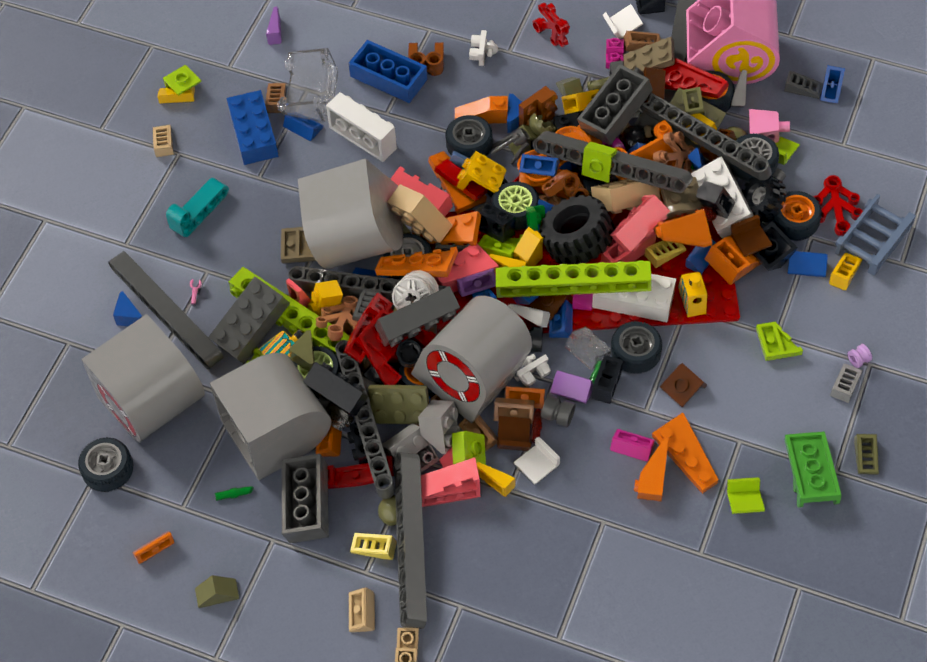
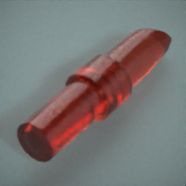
M537 409L534 412V420L532 422L533 443H535L537 437H540L542 430L541 409Z

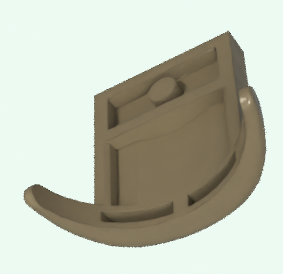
M693 177L691 184L682 193L660 188L664 205L670 210L666 220L676 216L690 215L695 213V211L703 209L709 225L708 212L696 198L699 188L696 177Z
M303 227L281 229L282 263L316 261L307 244Z

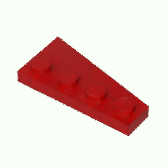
M675 58L674 65L663 68L666 71V89L677 91L678 88L685 90L700 87L702 96L719 98L729 86L728 81Z

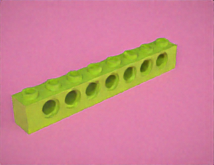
M639 260L636 262L619 261L615 263L599 262L593 264L580 263L521 267L505 266L496 268L497 298L652 291L650 261Z
M242 267L228 281L230 293L236 298L241 295L254 276L282 295L290 304L276 321V324L287 328L292 335L298 329L303 333L311 330L313 346L328 348L337 355L334 348L336 344L342 340L348 341L350 338L348 334L343 332L341 340L331 341L327 335L328 326L332 325L328 322L325 328H318L316 326V318L319 315L245 267Z

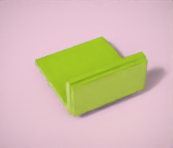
M187 65L163 77L165 87L171 88L178 96L202 82Z
M779 136V142L775 143L779 150L778 163L786 164L800 144Z
M590 141L584 148L581 175L609 183L612 158L616 155L617 149Z
M469 431L452 433L453 464L475 458L476 463L480 462L486 465L484 434Z
M759 477L727 479V496L732 514L765 512L760 493Z

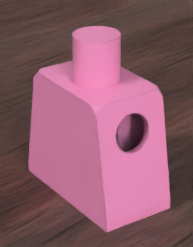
M749 109L750 134H761L777 143L779 142V132H790V121H779V113L777 111Z

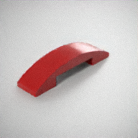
M376 293L357 322L344 353L359 363L363 361L366 354L356 338L381 309L389 312L393 305L392 302L381 294Z
M386 456L391 476H394L392 456ZM368 463L335 468L334 465L328 466V489L356 487L374 483ZM379 467L376 470L380 471L383 467Z

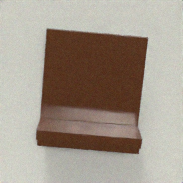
M759 215L731 225V236L744 257L772 246V243L760 226Z
M571 295L539 296L528 306L549 312V320L551 321L567 299L572 302L573 297Z
M681 363L663 382L660 388L683 407L701 386L705 389L707 384Z
M499 416L498 449L528 451L531 447L529 442L530 419Z

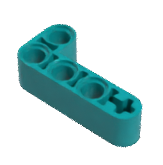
M210 178L183 207L172 204L168 208L166 218L169 228L183 237H188L227 196L229 187L215 178Z

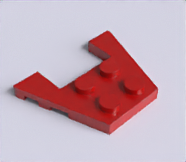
M381 309L356 339L384 385H395L402 376L387 362L397 351L398 345L394 347L388 345L385 347L375 328L379 318L390 314ZM422 329L419 335L412 339L418 342L424 349L434 339L436 334Z

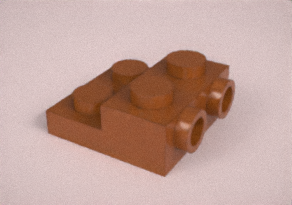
M544 86L520 103L519 127L522 124L529 126V119L533 113L536 116L542 115L543 122L551 121L555 116V111L558 110L555 104L558 96L555 91Z

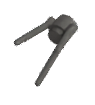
M520 128L493 144L492 149L497 148L491 154L494 155L512 142L517 147L520 145V149L510 162V164H514L523 150L529 145L527 141L530 139V136L523 128Z

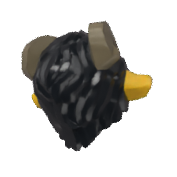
M627 123L618 138L623 143L626 152L637 142L643 144L650 142V137H652L651 126L645 125L642 128L639 125L630 126Z

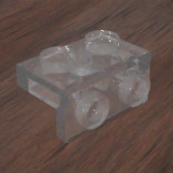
M586 327L571 332L565 344V348L590 370L595 368L597 362L602 360L604 355H611V349L607 344Z

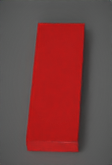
M445 159L435 166L434 171L457 188L459 182L457 177L462 169L450 160ZM473 180L468 183L464 190L459 189L474 201H477L488 191V189Z

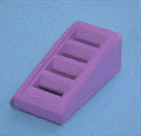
M277 6L273 8L266 32L269 45L281 44L282 42L280 14Z

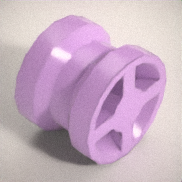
M864 344L857 346L856 350L852 349L847 353L849 361L855 368H859L864 362L868 363L872 360V354Z

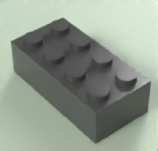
M619 64L577 118L580 128L587 134L611 146L653 91L649 79Z
M254 276L208 338L244 364L289 306L290 302Z
M448 286L379 318L375 328L384 346L390 345L394 347L400 344L405 337L411 339L419 335V332L424 328L428 331L436 327V324L441 320L445 323L453 319L457 315L456 312L460 306L451 287Z
M321 454L282 460V535L289 543L329 537L328 464Z

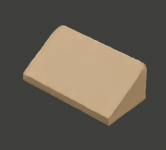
M366 587L349 592V632L375 630L374 592Z

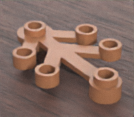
M681 131L665 133L663 135L664 142L670 146L674 153H668L663 150L657 151L653 154V160L663 164L676 160L675 167L682 168L683 161H685L683 169L693 173L688 155L695 148L691 145L688 146L684 142V134Z
M346 296L341 304L321 309V316L316 318V326L318 328H325L328 322L338 320L336 324L328 326L327 335L331 341L341 340L346 321L353 326L354 330L358 321L352 320L353 316L350 313H354L358 298Z

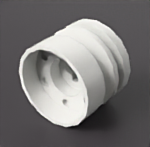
M422 270L412 271L406 274L394 287L392 293L393 304L399 310L439 291L438 284L429 273Z

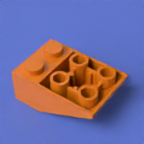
M732 236L725 237L711 246L705 257V260L729 285H732L762 264L753 254L744 257Z

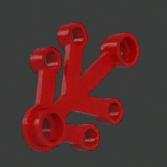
M552 3L538 5L539 12L547 21L544 18L533 20L532 24L535 31L540 33L545 29H552L550 40L553 46L560 45L564 47L568 45L565 35L569 33V23L556 15V8Z
M830 175L824 180V189L814 197L822 206L823 199L829 193L831 194V199L821 209L823 218H821L820 223L825 221L826 215L834 208L836 218L834 231L840 237L844 236L851 227L850 223L844 220L842 208L851 213L853 220H857L863 210L854 207V205L859 203L860 196L843 187L838 176ZM839 193L847 197L848 202L840 198Z

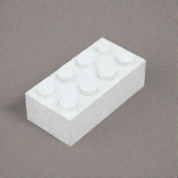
M339 92L326 105L329 128L380 161L384 162L397 149L394 125L380 118L378 114L372 113L364 105L356 103L350 96H345Z
M722 156L691 173L692 177H696L699 187L703 184L704 180L723 186L736 202L727 219L708 212L717 233L722 239L731 236L732 224L754 216L729 165Z
M651 274L652 291L594 293L592 308L668 322L675 292L676 278Z

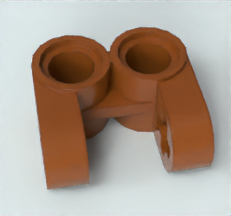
M435 42V51L428 53L426 56L422 52H418V43H409L408 58L426 65L427 73L431 76H438L444 70V42Z
M569 170L560 171L541 188L546 197H552L562 189L566 194V200L575 196L579 191L580 195L589 196V192L583 187L579 177ZM571 177L570 182L565 184L566 179Z

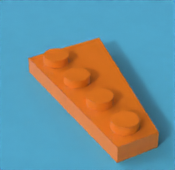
M442 151L430 156L428 162L434 171L435 166L445 159L450 160V157ZM434 171L436 177L442 182L443 190L450 194L457 214L486 202V195L474 201Z
M478 211L446 218L453 226L440 242L441 245H448V243L464 245V243H468L471 246H476L481 214ZM427 240L429 244L438 243L434 240H432V242Z
M456 246L450 247L449 251L435 249L433 253L423 254L421 251L407 257L405 254L380 257L375 272L376 275L405 276L412 271L422 270L433 277H448L457 257L458 249Z
M681 413L652 433V438L659 445L665 437L669 438L667 455L702 494L718 484L719 479L684 413Z

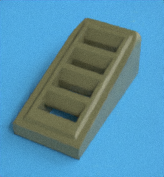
M856 434L854 436L858 474L878 475L877 434ZM862 443H870V446H862ZM862 450H871V453H862ZM862 457L872 458V461H862ZM863 465H873V469H863Z

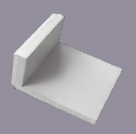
M631 4L612 17H609L606 12L603 14L614 35L619 39L624 37L626 30L634 31L643 25Z
M537 437L535 439V446L513 462V464L535 485L559 466L560 457L540 437Z

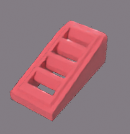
M290 279L286 280L289 297L308 308L311 299L295 282Z

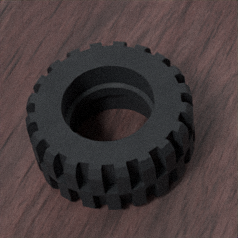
M579 195V197H570L568 200L564 199L558 205L555 204L552 210L548 211L545 214V218L542 219L539 233L543 237V244L550 257L559 264L571 265L588 263L589 260L598 258L600 253H604L607 249L606 247L612 243L613 238L610 234L615 230V226L601 200L592 196Z

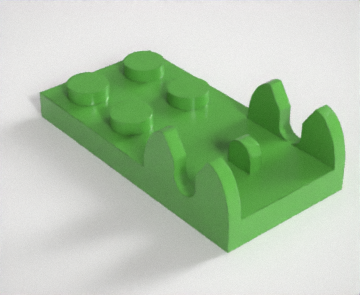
M825 431L785 435V445L793 473V491L797 492V507H803L804 503L833 501L834 505L840 504L841 491Z

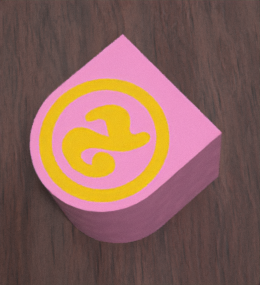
M697 0L686 10L688 64L704 71L722 72L731 79L733 84H737L742 70L747 71L746 84H751L768 78L778 68L780 54L776 0Z

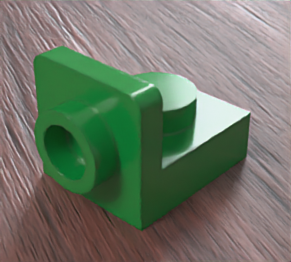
M544 205L526 207L527 226L532 230H538V225L545 218Z

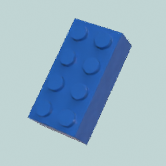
M366 40L348 63L350 77L407 103L412 101L428 80L426 65L369 40Z
M261 90L226 98L243 164L247 165L279 157Z

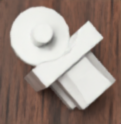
M481 30V35H472L471 47H479V49L470 48L469 60H478L479 66H484L485 54L491 57L498 52V46L494 41L490 40L487 42L486 30Z
M534 354L527 356L521 366L523 368L516 372L515 380L517 382L521 380L526 387H529L536 382L532 375L534 371H537L541 378L549 375L551 370L547 364L549 358L546 354L533 361L536 359Z

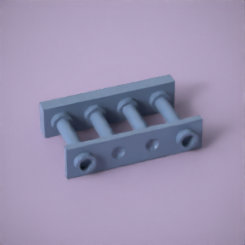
M878 194L873 200H868L865 210L845 235L840 236L835 243L837 246L835 254L839 255L845 248L868 261L870 265L868 273L873 276L912 228L916 215L909 212L905 218H900L879 206L880 195ZM874 211L896 223L897 229L890 230L872 220L869 216ZM863 224H866L887 236L888 240L886 243L884 241L880 242L859 229ZM853 236H856L877 248L878 253L871 255L849 241Z

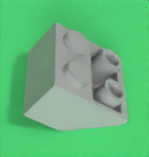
M432 400L418 416L421 436L441 454H446L452 447V433L460 432V427L457 425L458 410L455 408V402Z
M415 424L409 425L382 444L385 455L392 456L393 466L397 452L418 454L420 457L421 473L439 461L432 445L421 436L420 427Z

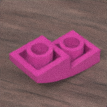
M606 39V69H609L610 62L623 61L624 39Z

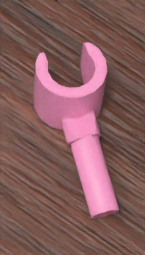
M194 279L190 281L192 288L191 304L195 305L198 289L202 287V282L199 280V285L194 287Z

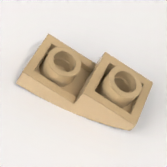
M419 628L397 629L395 662H417Z

